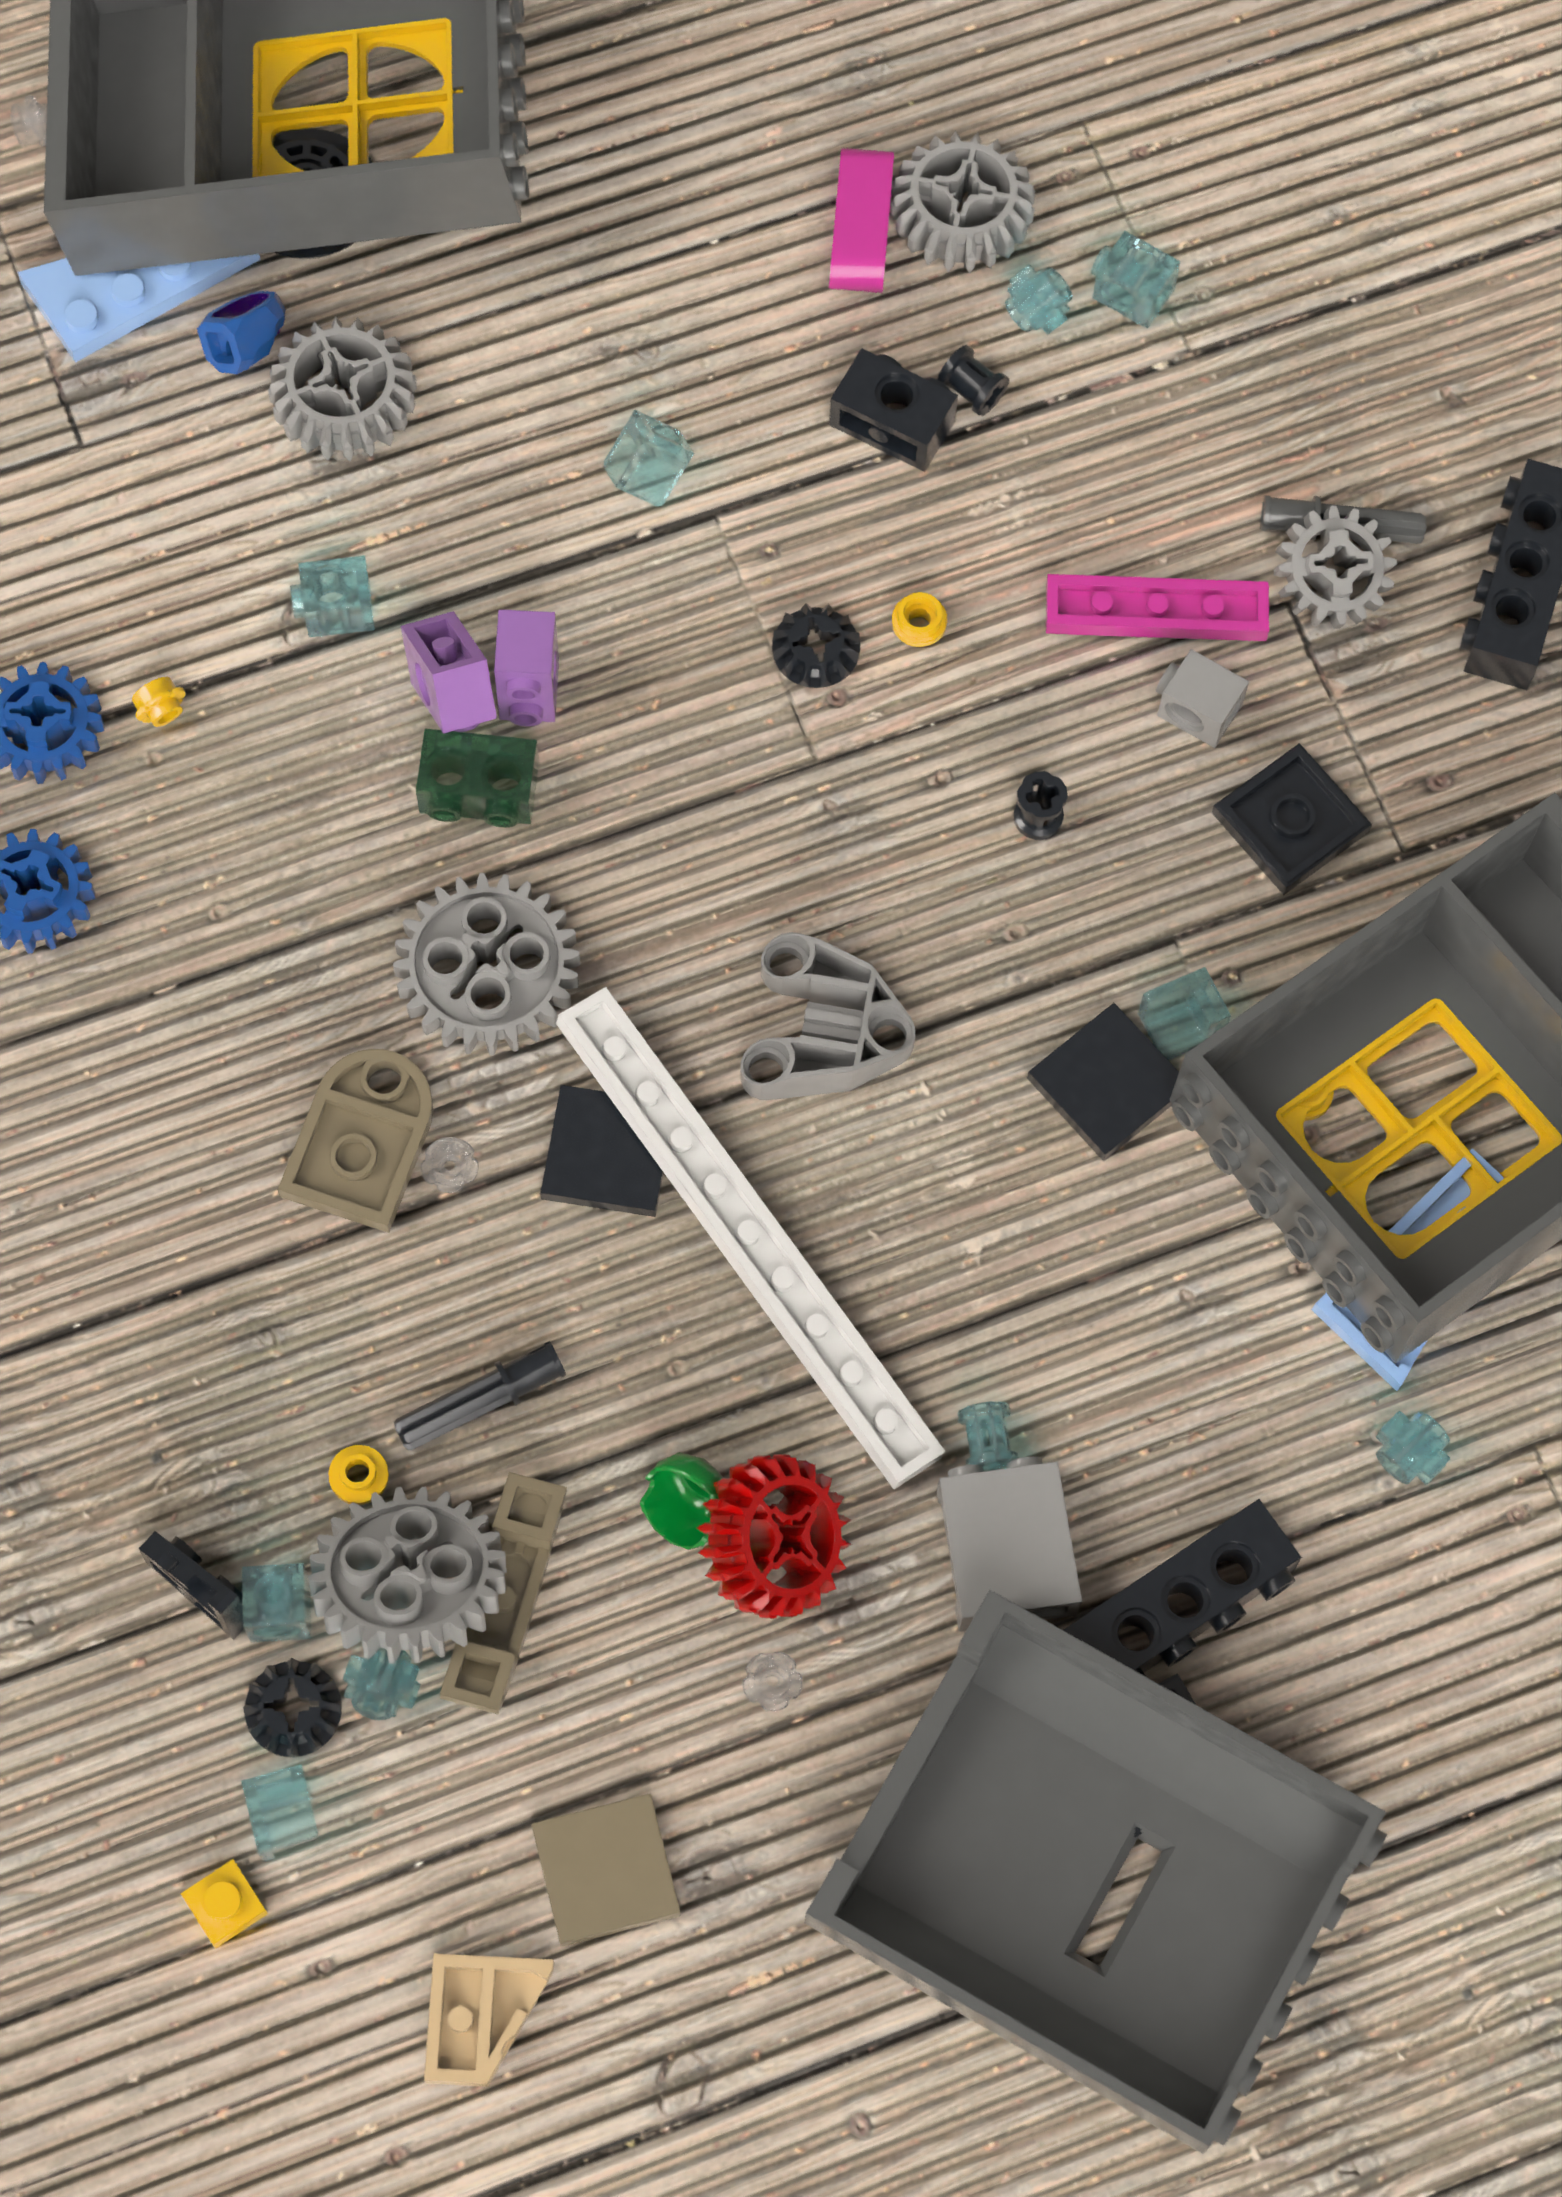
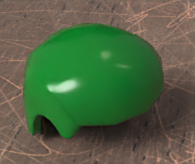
M678 1452L658 1461L655 1467L646 1475L645 1479L648 1482L650 1481L646 1493L641 1498V1509L653 1529L669 1543L687 1550L703 1547L708 1542V1535L701 1532L697 1527L710 1522L711 1514L703 1506V1503L710 1499H719L713 1483L720 1481L723 1476L704 1458Z

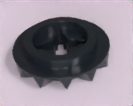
M805 603L800 610L792 614L785 613L782 622L774 630L772 639L773 659L780 672L792 682L809 688L829 687L844 680L857 665L860 656V633L856 632L849 615L842 616L835 612L830 604L819 608L810 607ZM811 629L818 633L821 640L831 641L825 644L822 662L819 661L818 654L814 653L812 647H802L808 643V635Z
M291 1658L286 1662L276 1665H267L264 1672L254 1682L249 1684L243 1710L248 1730L262 1748L283 1757H301L317 1751L332 1738L341 1720L342 1700L335 1681L316 1663L311 1664ZM290 1684H294V1688L302 1702L319 1705V1707H309V1710L299 1712L298 1721L294 1722L295 1732H290V1725L283 1712L275 1711L274 1708L267 1709V1707H276V1704L286 1702L287 1692H290Z

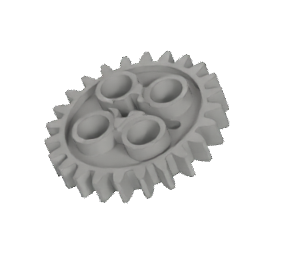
M480 873L477 879V886L469 889L465 881L458 877L456 878L457 893L451 896L439 886L434 888L437 905L433 907L419 900L416 905L418 915L422 921L404 919V932L411 939H398L395 941L396 952L404 959L393 962L395 977L404 979L397 984L400 999L412 998L406 1005L409 1017L416 1018L426 1014L422 1021L423 1033L429 1035L441 1027L442 1043L445 1047L451 1045L458 1036L462 1037L466 1054H471L477 1041H485L489 1055H495L498 1040L506 1039L513 1051H518V1035L523 1032L535 1042L539 1041L538 1023L542 1021L549 1026L556 1027L558 1017L553 1006L569 1009L571 1007V995L565 989L578 988L579 985L578 973L571 969L580 966V953L578 950L569 949L576 944V933L574 929H562L567 923L566 912L562 909L549 913L551 896L548 893L541 895L534 901L531 900V882L526 881L516 892L510 890L509 876L506 874L501 877L497 887H489L485 873ZM483 919L494 920L499 924L497 929L486 934L477 933L471 929L473 924ZM515 929L523 930L522 933H518L508 940L509 935ZM524 954H534L542 959L540 964L530 969L519 968L514 964V961ZM497 958V966H491L490 963ZM443 959H454L461 964L457 970L448 974L438 973L432 969L437 962ZM481 960L485 964L478 969L477 962ZM466 988L465 993L459 999L451 998V995L458 994ZM486 994H496L503 999L499 1006L489 1010L475 1005L476 1000Z
M396 1487L394 1498L391 1502L385 1503L383 1498L375 1492L371 1494L372 1508L368 1510L354 1502L349 1504L350 1522L337 1517L331 1519L333 1536L319 1535L317 1537L319 1553L310 1555L312 1574L308 1576L316 1616L324 1617L326 1632L329 1635L341 1631L344 1648L348 1649L362 1640L364 1658L370 1659L379 1648H384L387 1650L389 1663L394 1664L401 1650H409L414 1663H420L423 1648L431 1647L442 1658L445 1656V1641L452 1639L455 1643L465 1647L468 1645L466 1628L469 1627L484 1632L486 1630L485 1613H498V1595L506 1593L505 1573L507 1569L505 1551H501L499 1532H490L488 1516L484 1514L473 1518L472 1503L467 1500L453 1509L451 1494L448 1491H445L433 1502L428 1499L426 1487L419 1489L415 1499H406L403 1489Z

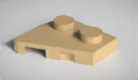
M433 1954L425 2083L488 2087L554 1973V1960Z

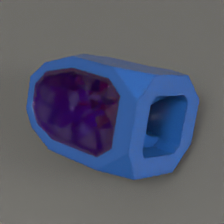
M258 291L235 298L209 312L197 327L205 358L220 373H241L269 355L275 336L280 333L285 320L286 309L276 292Z

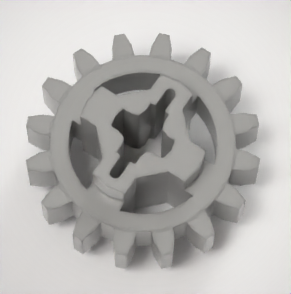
M1330 506L1325 511L1323 520L1313 510L1303 517L1305 528L1294 523L1286 531L1288 537L1294 543L1282 542L1276 549V553L1279 556L1287 559L1285 563L1278 565L1273 570L1274 576L1287 577L1288 584L1278 593L1280 597H1289L1294 594L1298 600L1292 610L1295 615L1301 613L1306 608L1313 611L1311 625L1317 626L1326 616H1330L1333 628L1339 629L1345 624L1347 614L1355 624H1358L1367 618L1365 607L1376 611L1384 604L1383 599L1377 592H1388L1394 586L1395 582L1384 576V572L1394 568L1397 565V559L1383 557L1382 553L1392 541L1390 537L1376 540L1372 535L1378 525L1375 519L1368 522L1364 527L1358 524V509L1353 508L1342 519L1340 518L1337 506ZM1320 535V540L1317 542L1318 552L1302 557L1303 550L1308 541ZM1349 538L1353 539L1363 551L1356 547ZM1332 557L1335 566H1344V569H1347L1338 578L1335 569L1322 566ZM1368 578L1363 592L1357 598L1350 600V595L1353 593L1352 583ZM1306 583L1315 588L1321 594V597L1317 596Z

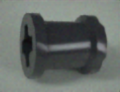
M963 345L946 361L937 380L943 382L973 404L972 411L978 416H984L994 408L1005 393L1010 378L1003 373L995 374L974 358L975 351L968 345Z
M1046 771L1033 772L1027 775L1017 790V803L1013 813L1014 824L1018 831L1027 838L1034 840L1048 839L1054 836L1062 826L1064 819L1063 807L1068 799L1067 787L1062 779ZM1038 785L1037 791H1033L1034 786Z

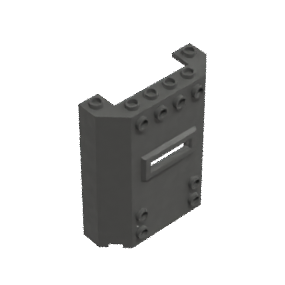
M989 1590L959 1643L956 1657L841 1859H836L808 1908L804 1923L1203 2154L1211 2147L1213 2141L1224 2146L1235 2128L1242 2111L1232 2105L1238 2093L1247 2096L1263 2066V2062L1254 2058L1265 2036L1275 2041L1284 2027L1292 2007L1285 2004L1283 2000L1293 1981L1304 1986L1317 1964L1321 1952L1312 1948V1945L1322 1926L1333 1931L1350 1899L1340 1893L1347 1878L1356 1869L1359 1862L1370 1867L1380 1851L1387 1834L1377 1828L1386 1811ZM1137 1826L1142 1829L1140 1831L1142 1834L1135 1838L1134 1834ZM1138 1838L1161 1851V1854L1104 1960L1098 1966L1075 1952Z

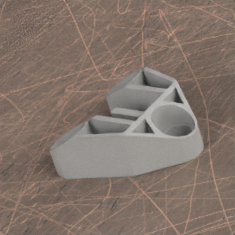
M789 932L781 934L766 945L761 956V977L764 984L771 991L778 994L809 999V1001L807 1002L802 1035L800 1037L761 1039L745 1051L741 1060L740 1075L743 1088L749 1095L759 1100H776L852 1091L901 1065L911 1056L915 1044V1026L913 1021L872 964L819 938L800 933ZM780 954H792L801 961L803 968L793 975L781 977L776 976L772 972L770 963ZM893 1025L904 1033L906 1041L897 1050H887L875 1042L873 1039L874 1032L882 1026ZM769 1058L775 1060L781 1066L783 1073L771 1082L759 1083L751 1077L749 1070L751 1065L757 1060Z

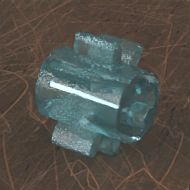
M1029 264L1009 279L1012 286L1007 290L1011 296L1005 300V305L1009 315L1021 329L1031 332L1033 329L1038 330L1042 327L1044 332L1049 335L1068 320L1065 313L1070 310L1067 303L1072 300V292L1065 279L1055 269L1047 267L1036 272Z
M1398 1411L1380 1429L1381 1432L1376 1436L1384 1444L1376 1452L1378 1461L1391 1476L1403 1484H1409L1418 1476L1427 1485L1450 1460V1457L1442 1451L1450 1443L1447 1433L1437 1421L1422 1411H1417L1410 1419L1401 1411Z
M379 1648L370 1659L351 1655L343 1676V1680L348 1683L344 1696L345 1698L352 1699L351 1702L354 1709L369 1719L387 1720L396 1717L400 1705L410 1709L414 1706L421 1685L416 1681L420 1668L417 1665H411V1658L404 1650H401L394 1664L389 1663L387 1650L384 1648Z

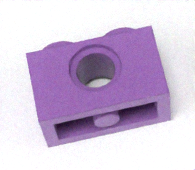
M498 610L494 675L499 719L510 720L512 723L520 726H536L541 722H555L559 671L555 612Z
M454 611L401 626L411 684L443 734L451 731H469L476 728L480 723L497 719L487 659Z

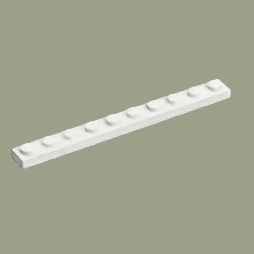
M607 987L560 1013L556 1025L892 1488L896 1489L940 1460L946 1451Z

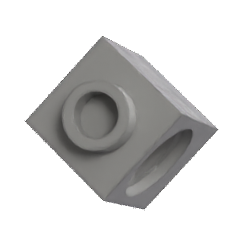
M1191 649L1180 666L1172 662L1160 679L1156 692L1161 694L1162 698L1157 716L1216 748L1243 706L1249 681Z

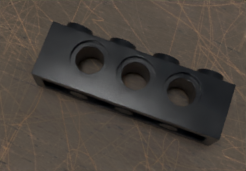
M1527 459L1520 478L1510 476L1500 507L1510 510L1506 525L1496 523L1487 551L1488 555L1496 557L1492 572L1482 570L1473 599L1474 602L1483 604L1479 619L1468 618L1459 649L1469 651L1463 672L1524 690H1528L1538 667L1562 583V468L1532 459ZM1526 522H1537L1546 530L1533 529ZM1512 568L1525 569L1533 577L1519 576ZM1498 615H1509L1515 618L1519 624H1506L1499 619Z
M1257 1499L1066 1627L1063 1631L1147 1677L1144 1672L1164 1660L1168 1667H1171L1191 1654L1198 1647L1193 1639L1209 1628L1213 1627L1216 1633L1220 1634L1233 1626L1247 1614L1242 1606L1261 1594L1266 1601H1269L1286 1590L1295 1582L1291 1573L1294 1572L1302 1557L1261 1500ZM1222 1561H1234L1240 1564L1246 1572L1247 1581L1238 1585L1226 1583L1218 1575L1216 1565ZM1176 1593L1189 1595L1198 1606V1614L1190 1618L1175 1615L1168 1606L1167 1598ZM1126 1626H1136L1147 1634L1150 1646L1141 1651L1129 1650L1120 1642L1118 1631Z

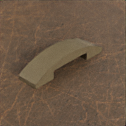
M509 1472L492 1525V1532H499L501 1551H505L507 1569L505 1573L506 1593L498 1595L499 1611L497 1614L485 1613L486 1630L484 1632L467 1627L468 1645L462 1647L455 1643L439 1694L440 1699L499 1714L514 1675L541 1590L558 1529L567 1487Z

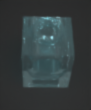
M1124 231L1113 248L1108 245L1103 247L1093 264L1091 274L1096 276L1093 299L1148 329L1175 290L1180 261Z
M365 555L298 563L301 584L290 585L294 618L305 617L309 638L375 630ZM336 592L343 595L334 602L319 600L327 593Z
M304 1564L242 1567L243 1627L250 1642L311 1639L310 1586Z

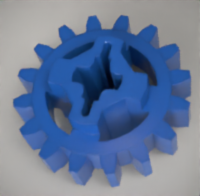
M40 662L37 674L29 675L23 665L18 666V680L13 683L1 676L0 769L11 764L14 778L19 781L28 771H33L37 784H44L47 772L55 771L61 781L67 779L65 766L70 763L83 770L87 765L82 752L84 750L98 752L100 746L94 733H100L105 730L102 716L97 714L102 710L97 694H90L91 690L87 679L83 676L72 682L69 667L64 665L58 670L56 675H51L46 662ZM56 695L65 698L69 702H60ZM7 737H11L13 743ZM14 744H24L28 747V751L23 750L15 746Z
M30 829L27 841L19 842L12 832L8 833V847L3 850L0 849V894L2 899L6 900L4 903L5 913L3 914L0 911V940L3 947L8 950L15 945L17 940H22L27 953L34 952L36 942L39 940H45L46 945L51 950L56 949L57 940L55 935L63 932L66 936L73 939L77 933L72 921L74 919L88 921L91 916L87 905L83 903L94 900L96 895L92 883L87 882L93 877L88 862H80L81 855L75 844L63 849L60 835L55 832L47 839L46 843L40 841L36 829ZM59 868L68 877V890L63 889L62 884L57 882L59 879L57 874Z

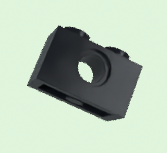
M861 348L831 397L829 426L925 472L955 423L958 394L952 392L946 384L935 378H923L904 369L898 361L888 355H875ZM897 402L905 405L906 408L895 410L885 405Z

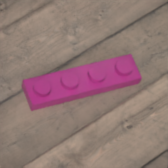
M1048 574L1046 581L1045 634L1267 641L1269 634V582Z

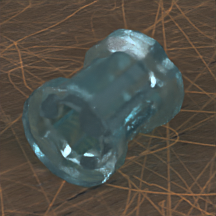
M994 1401L977 1403L957 1412L958 1423L965 1425L970 1457L966 1459L965 1465H981L985 1472L1006 1469L1009 1461L1018 1459V1453L1011 1450L1006 1418L1011 1414L1008 1403ZM986 1429H988V1434H989V1440H990V1446H989V1447H988Z

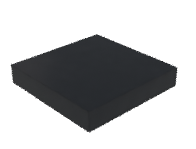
M1300 743L1217 802L1212 810L1215 818L1283 895L1368 834L1372 826L1371 822Z
M1112 1003L1028 1071L1027 1079L1093 1151L1105 1161L1172 1106L1170 1097L1179 1071L1115 1003Z
M561 1085L540 1192L541 1200L656 1217L664 1174L657 1162L605 1091Z

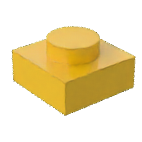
M234 1859L180 1893L215 1949L268 1914Z

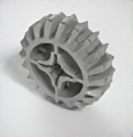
M956 131L951 136L950 143L947 144L934 136L930 142L929 150L916 146L915 151L912 153V160H903L899 167V176L893 181L891 195L894 197V200L891 201V215L896 220V231L899 238H908L907 246L910 249V253L925 249L924 259L927 265L937 258L943 259L947 272L954 267L955 262L964 263L965 268L970 274L975 268V262L981 260L991 269L993 264L996 263L997 254L1009 259L1014 251V244L1023 243L1027 236V229L1033 222L1034 208L1032 205L1034 204L1035 190L1033 185L1029 184L1030 175L1027 167L1017 166L1018 158L1015 151L1001 155V145L998 139L988 146L982 145L978 132L972 137L971 142L961 141ZM968 192L967 201H964L962 211L958 213V205L962 203L964 193Z
M335 316L331 324L332 328L323 330L314 321L310 337L295 332L292 338L293 348L280 347L278 354L280 364L272 365L270 371L272 384H270L268 393L270 402L274 405V418L279 425H284L285 435L290 439V442L300 439L301 446L307 454L321 446L322 456L327 461L334 454L335 450H343L344 457L350 462L354 455V449L363 448L372 457L375 451V441L378 440L391 446L394 440L393 430L405 431V427L408 424L407 414L413 413L415 409V396L413 394L417 390L416 376L411 372V359L407 353H401L400 343L396 340L395 336L385 339L384 331L380 328L379 324L364 332V325L358 317L350 328H345ZM323 368L319 375L309 379L312 374ZM334 378L338 380L342 390H338L337 384L335 385ZM308 380L309 385L303 387L306 381ZM343 388H348V394H350L351 400L348 399L347 394ZM383 391L373 405L362 411L366 403L377 398V393Z

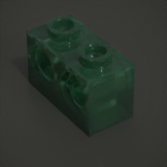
M425 728L416 784L419 813L428 814L431 818L443 822H455L460 820L461 817L482 819L492 826L502 828L513 827L517 823L531 824L539 769L537 740L455 731L443 734L441 730ZM446 773H456L462 776V779L453 785H443L436 781L441 775ZM505 778L513 779L519 783L515 788L508 791H500L492 787L496 781Z

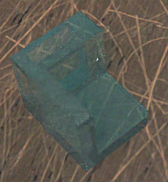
M634 410L604 460L603 467L616 488L657 507H661L678 482L694 452L680 430Z
M1206 967L1145 992L1138 1011V1015L1153 1044L1168 1060L1193 1049L1227 1025L1231 1017Z
M302 1764L241 1780L257 1851L263 1862L276 1859L274 1850L311 1841L318 1837V1829L311 1804V1790Z

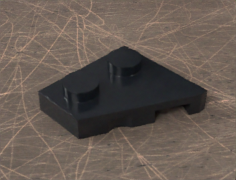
M154 1531L138 1548L145 1562L233 1640L250 1623L242 1606L246 1597L222 1575L215 1578L199 1565L202 1561L201 1557L182 1539L175 1536L169 1542Z

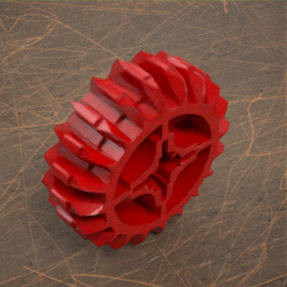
M775 1454L773 1457L770 1455H757L752 1459H748L747 1463H739L734 1467H729L730 1478H722L720 1481L713 1483L719 1499H710L703 1503V1506L711 1514L710 1522L697 1527L701 1532L708 1535V1545L698 1553L705 1558H712L713 1564L705 1576L712 1579V1581H721L718 1596L724 1597L726 1600H734V1609H739L744 1613H754V1615H759L760 1618L776 1619L777 1616L795 1617L803 1613V1608L812 1609L814 1606L821 1605L820 1593L827 1594L829 1591L836 1590L831 1573H839L847 1569L839 1558L840 1550L853 1545L842 1538L841 1528L850 1522L851 1519L844 1515H838L837 1512L844 1496L836 1492H829L832 1478L825 1476L823 1473H816V1464L806 1460H797L795 1457H791V1455ZM774 1489L784 1495L778 1504H771L770 1506L763 1500ZM782 1566L787 1573L780 1580L772 1583L766 1578L772 1569H779Z

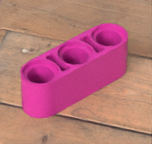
M841 148L829 289L883 293L894 152Z

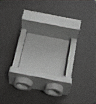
M1023 1457L1009 1461L1006 1469L985 1472L981 1465H964L949 1470L948 1477L939 1478L936 1492L938 1503L942 1506L957 1598L955 1612L959 1632L967 1630L989 1590L1043 1620L1078 1614L1082 1598L1058 1461L1043 1463L1041 1457Z

